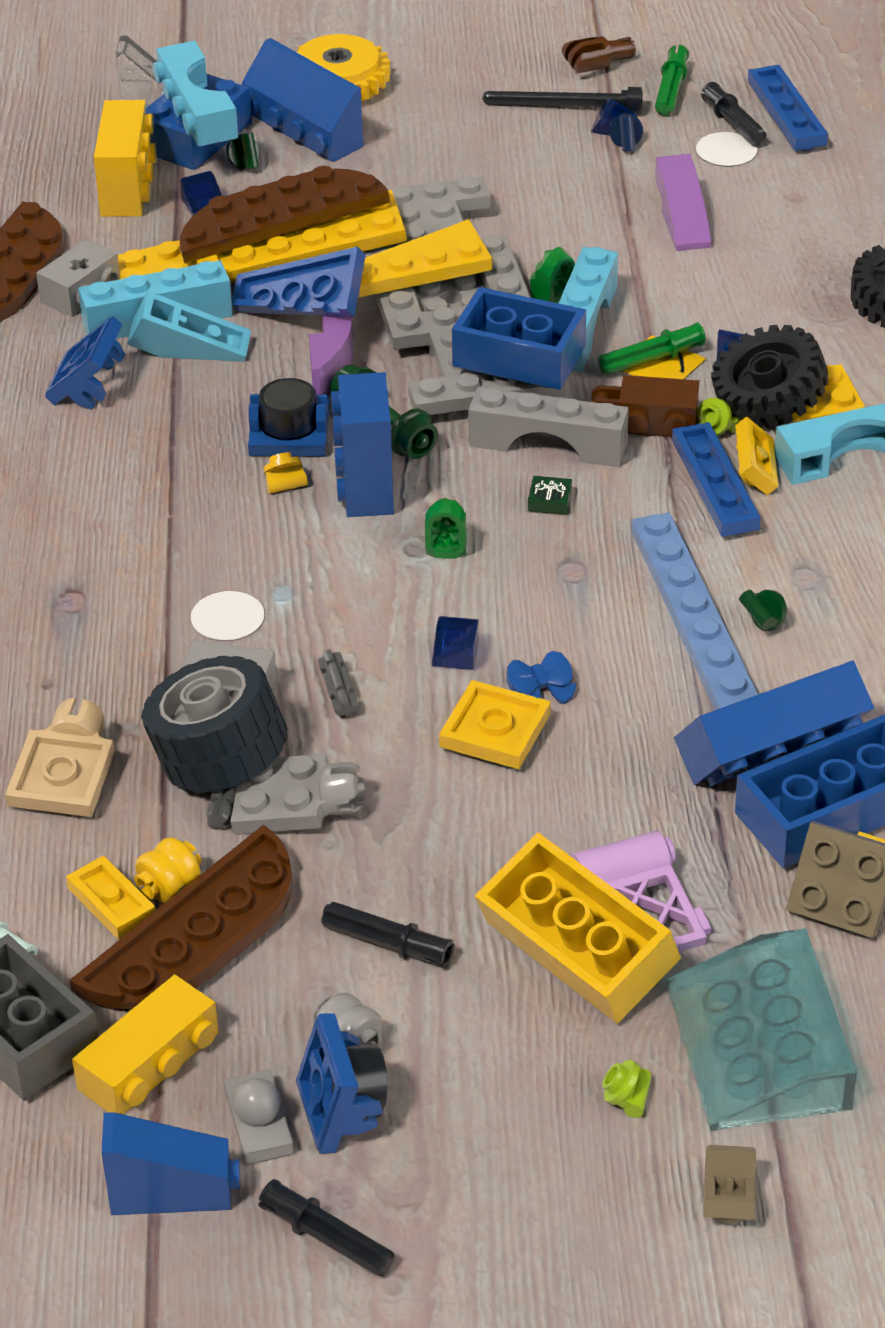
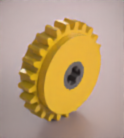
M331 34L314 38L302 46H298L297 53L360 87L361 102L369 99L374 94H379V88L385 89L386 82L390 81L391 73L388 53L382 52L381 46L376 47L372 41L348 34Z

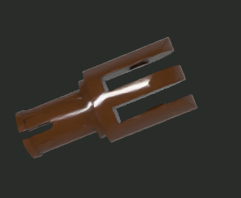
M595 36L565 43L562 47V55L575 72L579 74L606 69L611 61L634 57L636 45L634 40H631V37L608 41L604 36Z

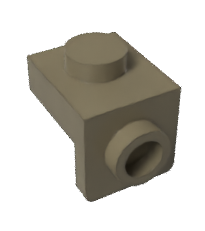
M708 1145L706 1147L704 1217L715 1218L723 1223L755 1220V1148L726 1145Z

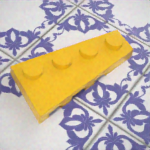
M467 219L366 257L358 298L491 271L492 257L472 223Z

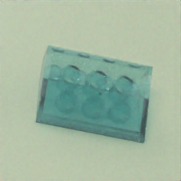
M806 928L758 935L666 979L667 990L710 1131L853 1110L857 1071Z

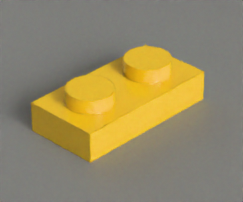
M745 417L735 425L736 448L739 458L738 471L746 484L756 486L768 495L779 487L773 437L751 419Z
M104 855L66 876L68 889L118 940L156 911L155 906Z

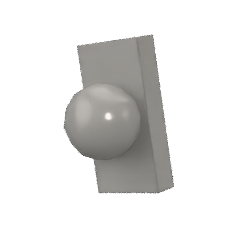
M271 1069L224 1079V1090L245 1164L294 1154L293 1142L281 1106V1096L275 1086Z

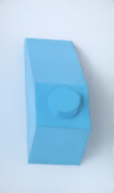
M148 291L133 317L127 345L162 358L243 362L247 355L251 330Z

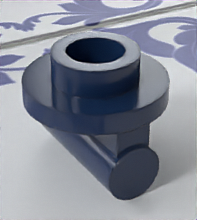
M623 113L611 121L609 135L614 144L622 147V151L636 150L635 145L642 138L643 126L635 115Z

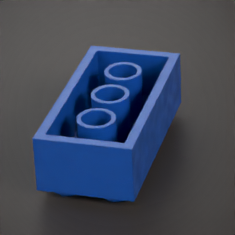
M854 660L700 715L674 737V740L693 785L708 780L712 787L734 778L735 773L746 768L751 770L784 754H790L862 724V717L873 710L874 705Z
M885 714L737 775L735 814L783 869L799 863L810 822L815 821L853 834H858L859 831L867 834L885 826Z

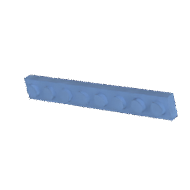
M670 512L632 519L631 532L714 710L758 695Z

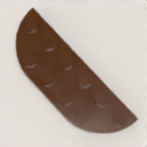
M318 166L309 172L294 176H284L277 181L260 186H250L243 191L227 196H216L209 201L208 205L195 213L182 230L180 250L184 264L390 203L389 192L385 185L371 174L350 169H332L329 166Z
M22 201L0 228V322L22 308L38 288L36 273L63 253V235L58 220L35 202Z
M262 825L69 980L71 991L78 997L100 1007L133 1009L174 974L194 988L200 987L268 931L285 911L292 893V871L290 858L284 844L269 828Z

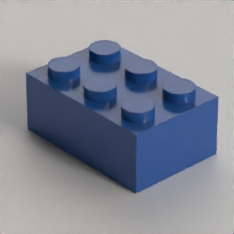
M206 73L207 87L203 89L227 92L236 107L239 134L252 123L250 87ZM165 94L146 108L147 114H153L154 130L153 135H150V143L156 144V158L195 170L229 142L227 140L198 147L192 134H186L182 117L176 116L172 100H167Z
M478 287L452 328V366L467 369L471 372H481L504 377L508 380H517L561 390L586 347V309Z
M386 372L338 375L339 391H331L332 415H340L333 416L336 477H344L336 478L338 502H346L347 517L394 515L391 420Z

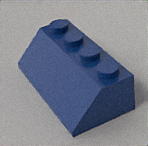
M266 39L242 81L243 86L250 87L252 116L331 162H335L362 148L361 88L274 39Z

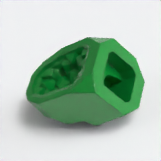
M559 246L553 250H545L542 260L537 263L535 272L531 274L530 278L531 298L559 303L575 266L573 258L562 247Z
M442 498L433 503L425 514L426 554L435 558L456 559L466 554V512H464L463 507L458 501Z

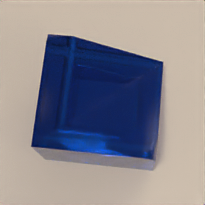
M438 617L432 666L474 670L479 645V619Z

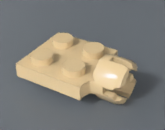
M76 698L66 699L56 708L50 726L44 730H29L5 793L7 806L86 817L93 816L115 753L113 740L101 737L105 728L103 711L96 704L83 699L78 715H71Z

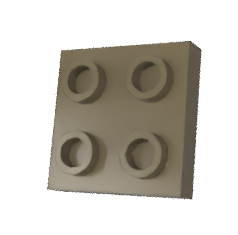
M815 821L810 822L785 910L870 938L876 937L885 908V843Z

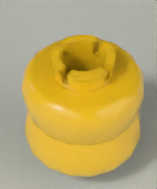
M166 837L153 850L139 856L135 862L137 875L134 876L137 888L141 885L144 887L139 891L149 900L154 898L161 903H166L201 874L199 867L201 857L199 853L192 854L196 851L195 847L188 841L182 842L177 838Z

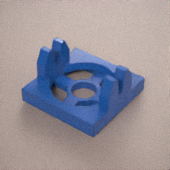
M114 316L109 317L68 349L45 392V398L53 405H56L68 396L77 405L90 410L95 406V399L100 402L103 401L106 396L105 389L102 383L93 375L102 368L112 369L115 364L114 360L118 362L123 360L125 353L120 343L115 340L123 324Z

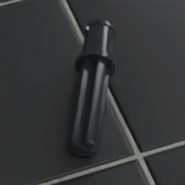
M709 82L703 87L702 91L704 93L701 94V97L713 108L714 114L718 118L724 117L753 146H759L761 141L766 140L767 133L738 105V100L733 94L726 93L717 82Z
M331 902L324 907L321 923L326 928L397 951L399 957L403 959L412 956L438 965L441 968H446L450 963L454 952V940L445 939L421 931L415 923H409L406 926L337 902Z
M277 1179L269 1181L262 1190L259 1197L261 1202L258 1203V1206L292 1225V1231L295 1234L302 1235L304 1232L374 1275L384 1276L389 1271L390 1266L394 1262V1253L321 1209L320 1201L315 1197L306 1199L283 1185Z

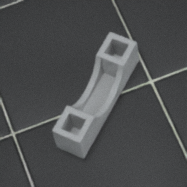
M477 387L468 410L469 447L507 452L511 443L518 437L533 432H544L556 435L567 441L577 451L582 462L620 467L628 444L629 407L617 406L611 403H595L575 400L573 398H557L537 395L535 393H520L497 388Z

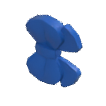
M551 651L547 653L541 664L529 666L520 660H513L507 666L506 682L509 689L515 692L541 698L540 689L547 687L559 704H566L573 698L577 686L575 683H571L573 678L571 665L560 652Z

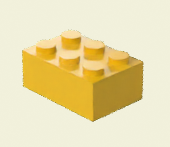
M104 100L94 152L100 217L142 216L144 202H150V183H153V164H156V144L150 143V135H153L154 121L153 114H147L146 100Z

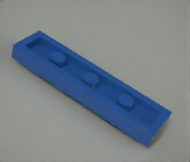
M780 65L748 70V83L795 151H806L814 147L827 145V131Z
M707 422L672 429V442L721 536L738 535L760 530L761 517L711 424Z

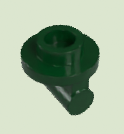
M253 132L238 134V138L229 140L226 152L233 166L246 169L259 167V147L254 139Z
M747 590L739 597V601L750 613L754 624L759 629L774 631L783 624L786 618L787 606L784 597L778 591L762 590L759 593H754L752 590Z

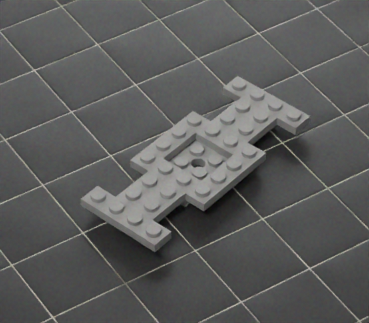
M463 177L460 180L431 181L423 185L395 186L391 188L407 237V241L397 243L395 246L462 222L463 219L460 211L490 208V195L483 177ZM488 235L481 238L492 257L491 271L375 294L393 350L426 345L430 357L434 356L441 375L440 378H425L419 381L408 382V395L413 409L420 408L429 413V415L468 410L477 387L497 388L520 393H535L550 397L565 395V383L561 390L544 388L536 384L508 380L504 377L471 372L467 369L452 366V328L478 287L484 288L485 285V288L530 297L506 235ZM376 253L366 254L365 258L368 257V256L374 255V254H376Z

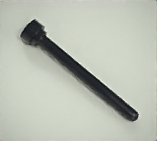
M628 87V90H621V93L486 91L482 95V100L485 104L621 107V110H627L629 114H641L643 90L642 87Z

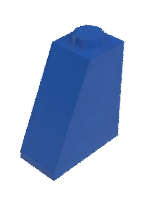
M115 1112L103 1114L101 1154L111 1215L231 1210V1190L240 1189L241 1175L240 1160L230 1159L228 1139Z

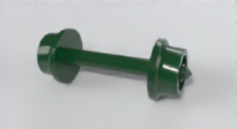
M348 364L342 367L333 377L330 385L331 391H339L338 375L376 372L368 367ZM389 406L392 427V451L400 456L407 455L413 459H420L426 456L433 449L438 439V430L432 424L429 413L416 408L400 415Z

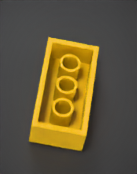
M539 832L474 895L486 922L616 1024L681 959L671 930Z

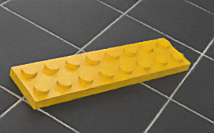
M391 189L388 190L390 203L185 264L180 250V240L166 241L160 245L140 250H129L118 255L119 280L132 275H146L162 272L168 268L177 269L198 265L205 261L214 262L221 260L230 283L236 282L237 274L354 247H359L362 251L372 250L405 242L407 237Z

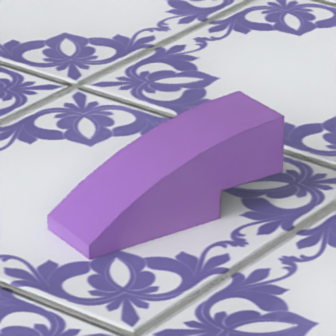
M691 154L656 157L655 182L662 198V214L676 251L711 248L705 204Z
M322 316L323 333L309 334L312 386L316 390V402L317 395H327V397L331 395L330 385L335 374L342 367L352 364L354 352L352 317Z

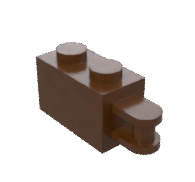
M623 375L621 387L596 386L591 393V402L611 403L617 406L629 407L628 434L672 437V429L696 425L700 380Z

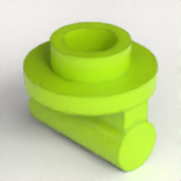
M708 398L701 402L697 408L696 424L709 422L716 436L723 434L726 430L736 433L735 425L740 422V419L732 416L731 409L724 400Z
M631 1059L621 1064L615 1063L607 1071L602 1082V1086L605 1088V1101L611 1105H619L624 1109L625 1114L630 1117H641L644 1112L652 1078L651 1072L640 1068L639 1064Z

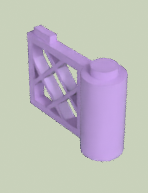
M657 830L571 854L572 858L634 904L661 914L658 919L661 924L664 925L668 917L686 924L690 932L689 934L678 937L673 936L679 952L706 944V935L711 934V926L701 907L692 908L672 868L671 863H675L676 854L669 837H663ZM666 883L671 893L667 904L644 895L648 887Z

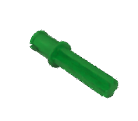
M680 44L677 53H675L676 45L670 47L667 61L663 63L661 68L663 77L655 103L656 112H662L663 116H669L670 111L675 110L681 82L687 76L686 63L689 58V51Z
M698 322L671 332L668 329L663 330L661 336L600 355L598 357L600 370L603 374H612L668 356L670 359L675 358L679 352L705 345V332Z

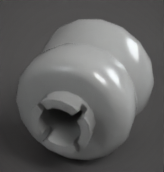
M346 992L339 993L331 998L327 997L317 1006L320 1010L319 1012L315 1011L313 1014V1026L318 1014L335 1013L340 1031H347L359 1037L361 1045L381 1043L382 1021L380 1015L369 1007L363 1006L357 997Z

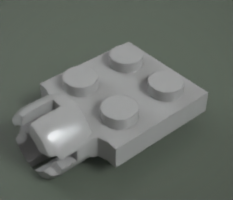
M326 753L276 757L273 763L267 769L260 772L258 776L237 786L230 821L234 834L253 833L262 825L269 828L272 832L321 828V822L327 815L345 816L360 813L363 810L364 803L349 804L350 802H364L365 799L364 780L356 774L358 771H361L360 766L353 762L329 764Z

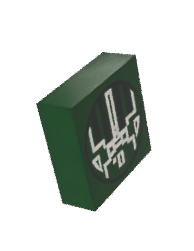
M533 475L528 497V511L567 515L572 493V479Z

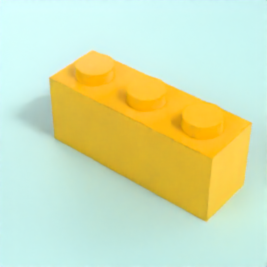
M174 974L72 1058L77 1090L107 1112L124 1114L131 1107L139 1105L152 1089L165 1078L175 1075L182 1064L199 1049H204L212 1043L215 1036L219 1033L216 1002Z

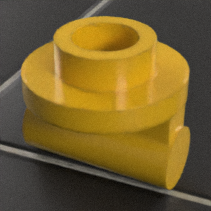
M290 452L271 456L269 463L263 467L269 494L308 485L301 458L292 457Z

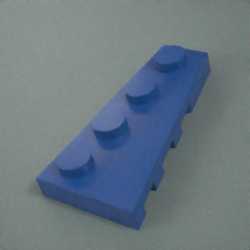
M354 247L237 274L232 306L240 313L355 317L366 254L359 247Z

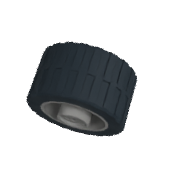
M225 655L210 659L206 658L182 667L177 672L166 677L162 683L152 690V694L150 697H147L141 713L143 726L168 780L173 785H177L179 789L190 790L195 793L222 791L223 789L241 785V783L258 776L260 772L267 769L274 759L280 755L288 737L286 722L264 670L261 666L257 665V662L240 656L229 657Z

